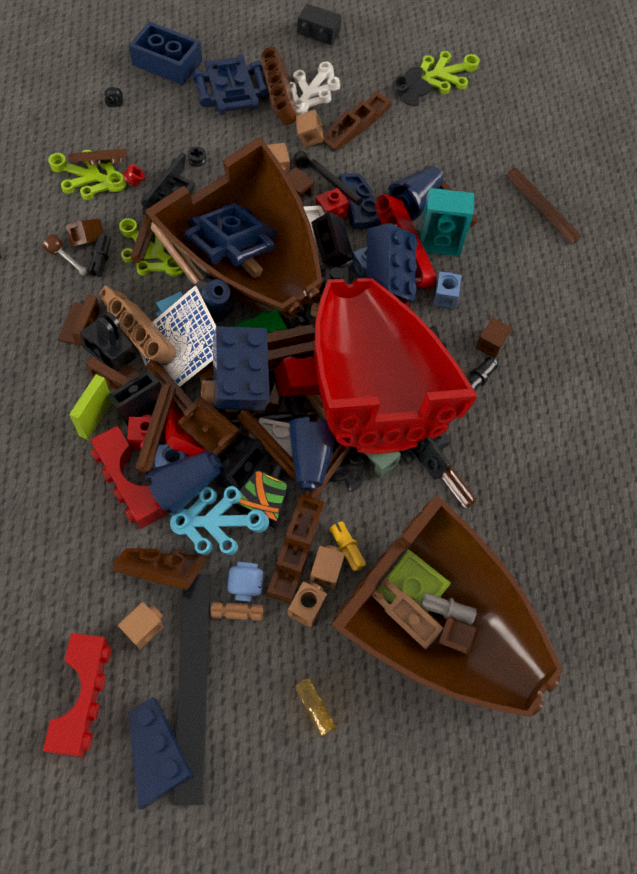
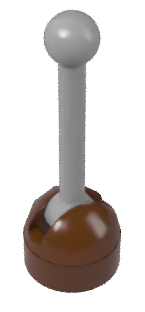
M55 234L49 235L44 240L42 246L47 252L51 254L60 253L79 270L80 275L86 276L88 274L87 268L81 267L63 251L62 241Z

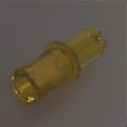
M309 679L300 681L295 686V689L307 709L305 713L311 716L320 736H323L335 729L336 725H334L324 707L326 702L324 700L321 701Z

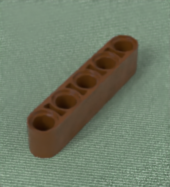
M270 46L264 49L261 59L272 108L283 125H291L296 121L298 113L286 65L276 47Z

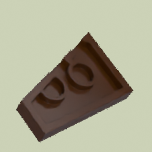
M126 548L113 562L114 572L187 590L208 562L209 554H186V550H176L173 554L160 553L158 549Z

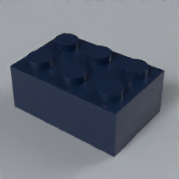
M150 21L129 44L133 66L182 85L185 84L202 62L201 41Z
M391 223L367 228V278H373L403 303L415 302L417 290L415 284V271L417 269L416 235Z
M216 326L213 335L215 409L265 410L270 401L267 328Z

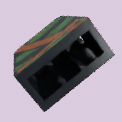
M273 465L268 474L256 470L240 489L241 500L233 504V509L244 515H248L253 510H260L268 516V526L277 529L289 489V484L282 481L286 471L279 465ZM255 516L253 519L259 521V516Z

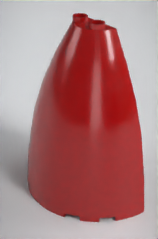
M359 278L351 284H345L344 279L327 280L315 323L314 357L319 391L330 431H332L340 444L345 447H355L358 452L367 454H387L404 451L418 446L416 442L429 436L434 439L448 430L447 425L456 417L461 419L467 413L477 398L473 387L439 338L410 308L373 278Z

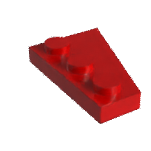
M172 402L165 424L166 444L173 450L182 451L190 456L205 452L199 444L177 426L178 421L184 417V414Z

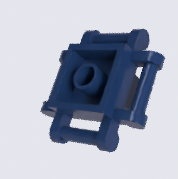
M244 54L214 61L206 59L204 60L206 72L195 70L192 73L193 80L197 83L201 106H215L219 115L225 114L226 111L251 107L252 109H258V99L270 96L262 73L263 67L261 62L253 61L251 65H246ZM251 75H255L259 86L258 89L253 88L250 79ZM205 82H209L212 96L207 93Z
M236 203L229 206H221L219 210L199 218L196 216L189 218V229L184 233V239L189 244H194L203 251L213 264L219 263L223 257L227 256L235 267L242 265L245 260L254 256L274 251L275 245L272 240L277 235L276 229L265 225L253 215L250 209L246 207L241 208ZM258 243V245L240 252V250Z

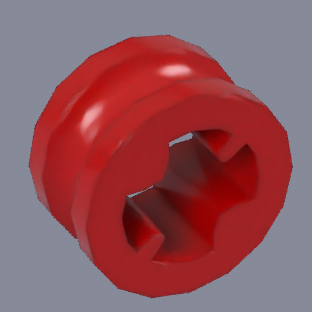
M133 164L129 165L127 170L123 172L124 179L132 186H139L140 182L145 179L143 171Z

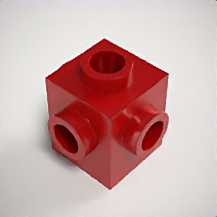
M336 188L316 196L315 206H321L325 214L331 212L344 219L348 214L349 200L346 195H343Z
M152 415L129 417L127 441L131 450L141 451ZM165 427L159 445H161V441H166Z

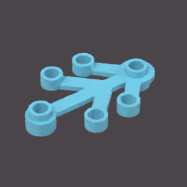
M230 486L224 491V498L205 516H197L208 504H213L217 500V493L212 488L205 487L199 494L200 498L188 510L182 509L178 514L171 517L170 526L176 534H186L195 544V550L198 553L208 555L213 549V544L208 539L203 538L195 528L205 527L220 544V550L227 555H232L237 551V542L229 538L220 527L248 526L253 532L261 533L267 529L269 518L260 510H253L248 515L221 516L232 504H236L241 500V492L234 486ZM235 491L236 496L230 499V494ZM209 492H211V493H212L211 497L206 500V499H205L206 494L209 493ZM259 516V521L256 524H252L253 518ZM185 518V522L179 525L180 520ZM206 542V549L201 551V545ZM232 542L231 549L226 550V544Z

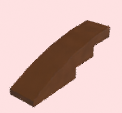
M376 91L366 102L362 100L352 111L347 109L323 134L324 143L334 151L343 147L375 123L392 106V102Z
M300 495L266 596L292 603L325 502Z

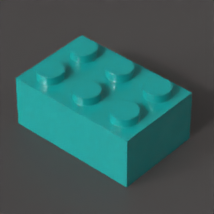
M429 188L419 229V238L426 253L460 257L474 214V193Z

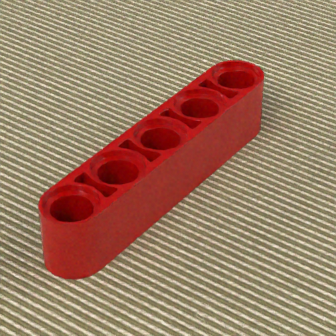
M381 194L376 199L375 209L382 225L391 223L416 235V287L420 289L433 288L437 278L403 201L394 196Z

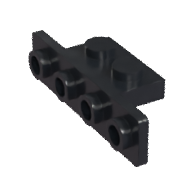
M181 152L177 158H174L171 166L163 171L161 178L153 183L151 190L143 195L141 200L143 215L148 216L145 210L182 186L186 187L190 195L194 191L195 182L180 177L185 169V153Z
M446 432L434 439L429 436L416 442L418 446L411 448L434 480L440 478L451 466L440 450L452 442Z

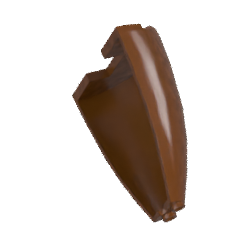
M258 137L224 159L222 162L225 174L194 195L190 196L186 187L182 186L145 210L154 224L195 264L214 278L223 280L228 284L229 288L261 303L289 312L290 315L297 314L303 305L309 301L317 300L321 295L319 290L322 285L320 264L309 219L291 181L261 137ZM235 203L241 208L246 207L250 209L256 218L265 225L272 226L277 231L275 239L272 240L275 245L274 251L253 257L263 268L262 275L256 278L251 277L241 265L235 267L227 256L223 257L219 263L213 264L203 251L194 244H189L184 239V233L189 229L188 219L195 216L199 218L219 210L221 206H229ZM257 243V244H254V245H252V246H249V247H247V248H244V249L246 250V249H249V248H251V247H254V246L258 245V243Z
M435 495L422 508V512H419L403 529V535L398 536L353 590L352 594L354 596L348 598L337 612L338 617L335 616L331 625L363 650L415 682L452 698L482 707L527 717L534 716L544 705V702L541 700L542 695L546 690L552 692L560 682L558 677L563 671L552 644L528 598L504 563L469 524L439 496ZM408 549L451 582L440 598L446 600L453 598L454 602L476 608L475 620L469 626L477 628L468 655L440 644L442 632L425 649L385 612L386 609L372 597L371 593L378 589L384 578L389 575ZM432 611L428 612L440 625L445 627L447 619H444V615Z

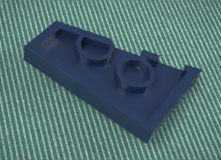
M360 173L340 174L339 180L363 199L362 204L357 206L348 198V213L352 227L372 228L382 225L375 209L376 199L372 195L373 190Z
M153 697L128 713L139 809L146 808L193 776L158 700Z

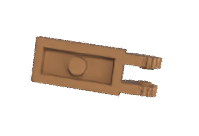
M385 577L382 583L397 597L391 604L379 591L374 590L371 593L372 597L386 609L385 612L426 649L442 632L444 627L404 590L401 591Z

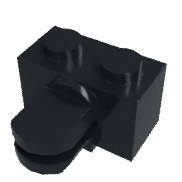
M106 312L102 317L96 319L94 323L80 331L82 347L100 362L117 372L136 358V346L128 336L121 333L119 320L110 312Z

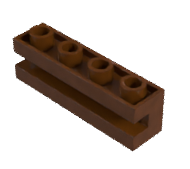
M313 324L307 326L299 325L293 329L276 330L267 334L269 372L274 371L284 358L295 357L296 359H304L314 356L315 330Z

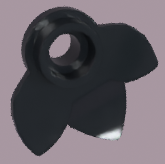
M422 67L408 69L405 75L398 76L393 82L394 92L400 95L403 102L410 106H418L419 97L426 95L432 89L431 84L421 78L423 73ZM402 84L406 85L405 88H400Z
M352 448L328 482L344 480L350 492L355 491L365 480L364 469L369 463V457L365 453L358 452L357 448ZM357 455L360 456V459L358 461H352L353 457Z

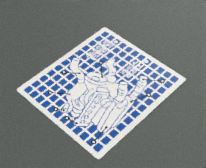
M194 286L153 321V324L175 348L173 361L169 364L160 363V365L179 387L213 361V335L216 325L197 286ZM140 352V354H141V356H142V359H143L145 365L147 366V365L149 364V361H151V360H150V359H147V358Z

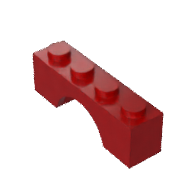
M118 426L90 439L94 447L90 452L97 464L99 462L103 463L105 468L101 471L108 484L112 481L114 482L116 489L113 492L119 503H126L128 509L125 510V513L131 524L136 522L139 528L142 529L168 514L167 510L164 511L156 502L148 486L135 485L124 478V467L133 454Z
M71 633L64 661L77 671L81 681V691L78 701L68 713L50 720L43 748L44 752L84 758L85 751L90 750L93 740V733H89L92 721H96L99 713V703H96L98 691H103L106 676L102 672L104 663H109L112 651L105 637Z

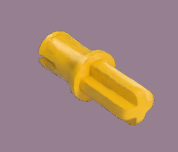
M343 521L338 522V528L336 524L332 525L329 530L338 543L340 552L345 553V558L354 572L362 570L366 566V562L356 546L358 542L352 539Z

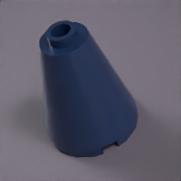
M434 166L427 167L393 182L388 187L389 194L387 195L400 198L406 207L411 221H414L424 211L429 188L439 189L443 183V174L440 169Z
M204 278L192 286V288L197 286L214 323L221 322L229 316L233 308V295L226 282L215 278Z
M310 417L297 418L290 421L289 425L296 483L304 491H316L317 487H321L336 438L332 431H330L326 419L319 418L318 423L310 422Z
M208 451L151 469L150 472L146 473V479L151 477L152 484L148 487L159 506L164 511L170 509L172 512L169 515L173 516L184 509L220 474L222 464L215 453L210 454Z

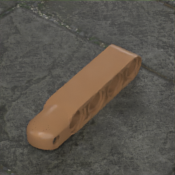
M104 286L99 293L100 300L107 307V312L112 313L119 320L120 328L147 359L162 364L171 363L175 357V348L170 341L124 293Z

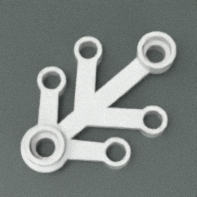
M322 62L319 65L318 74L309 86L306 82L304 71L298 70L294 72V81L298 83L303 93L300 98L296 94V84L290 82L298 115L308 112L309 107L330 102V91L340 88L339 78L334 77V69L330 62ZM323 80H328V84L320 86Z

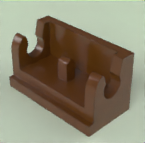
M202 397L198 398L195 403L183 412L185 416L177 423V426L205 451H208L210 454L215 453L217 456L233 442L239 431L237 427Z

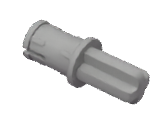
M425 593L422 597V608L444 615V619H447L449 616L468 625H472L475 620L476 608L454 602L453 598L446 600Z

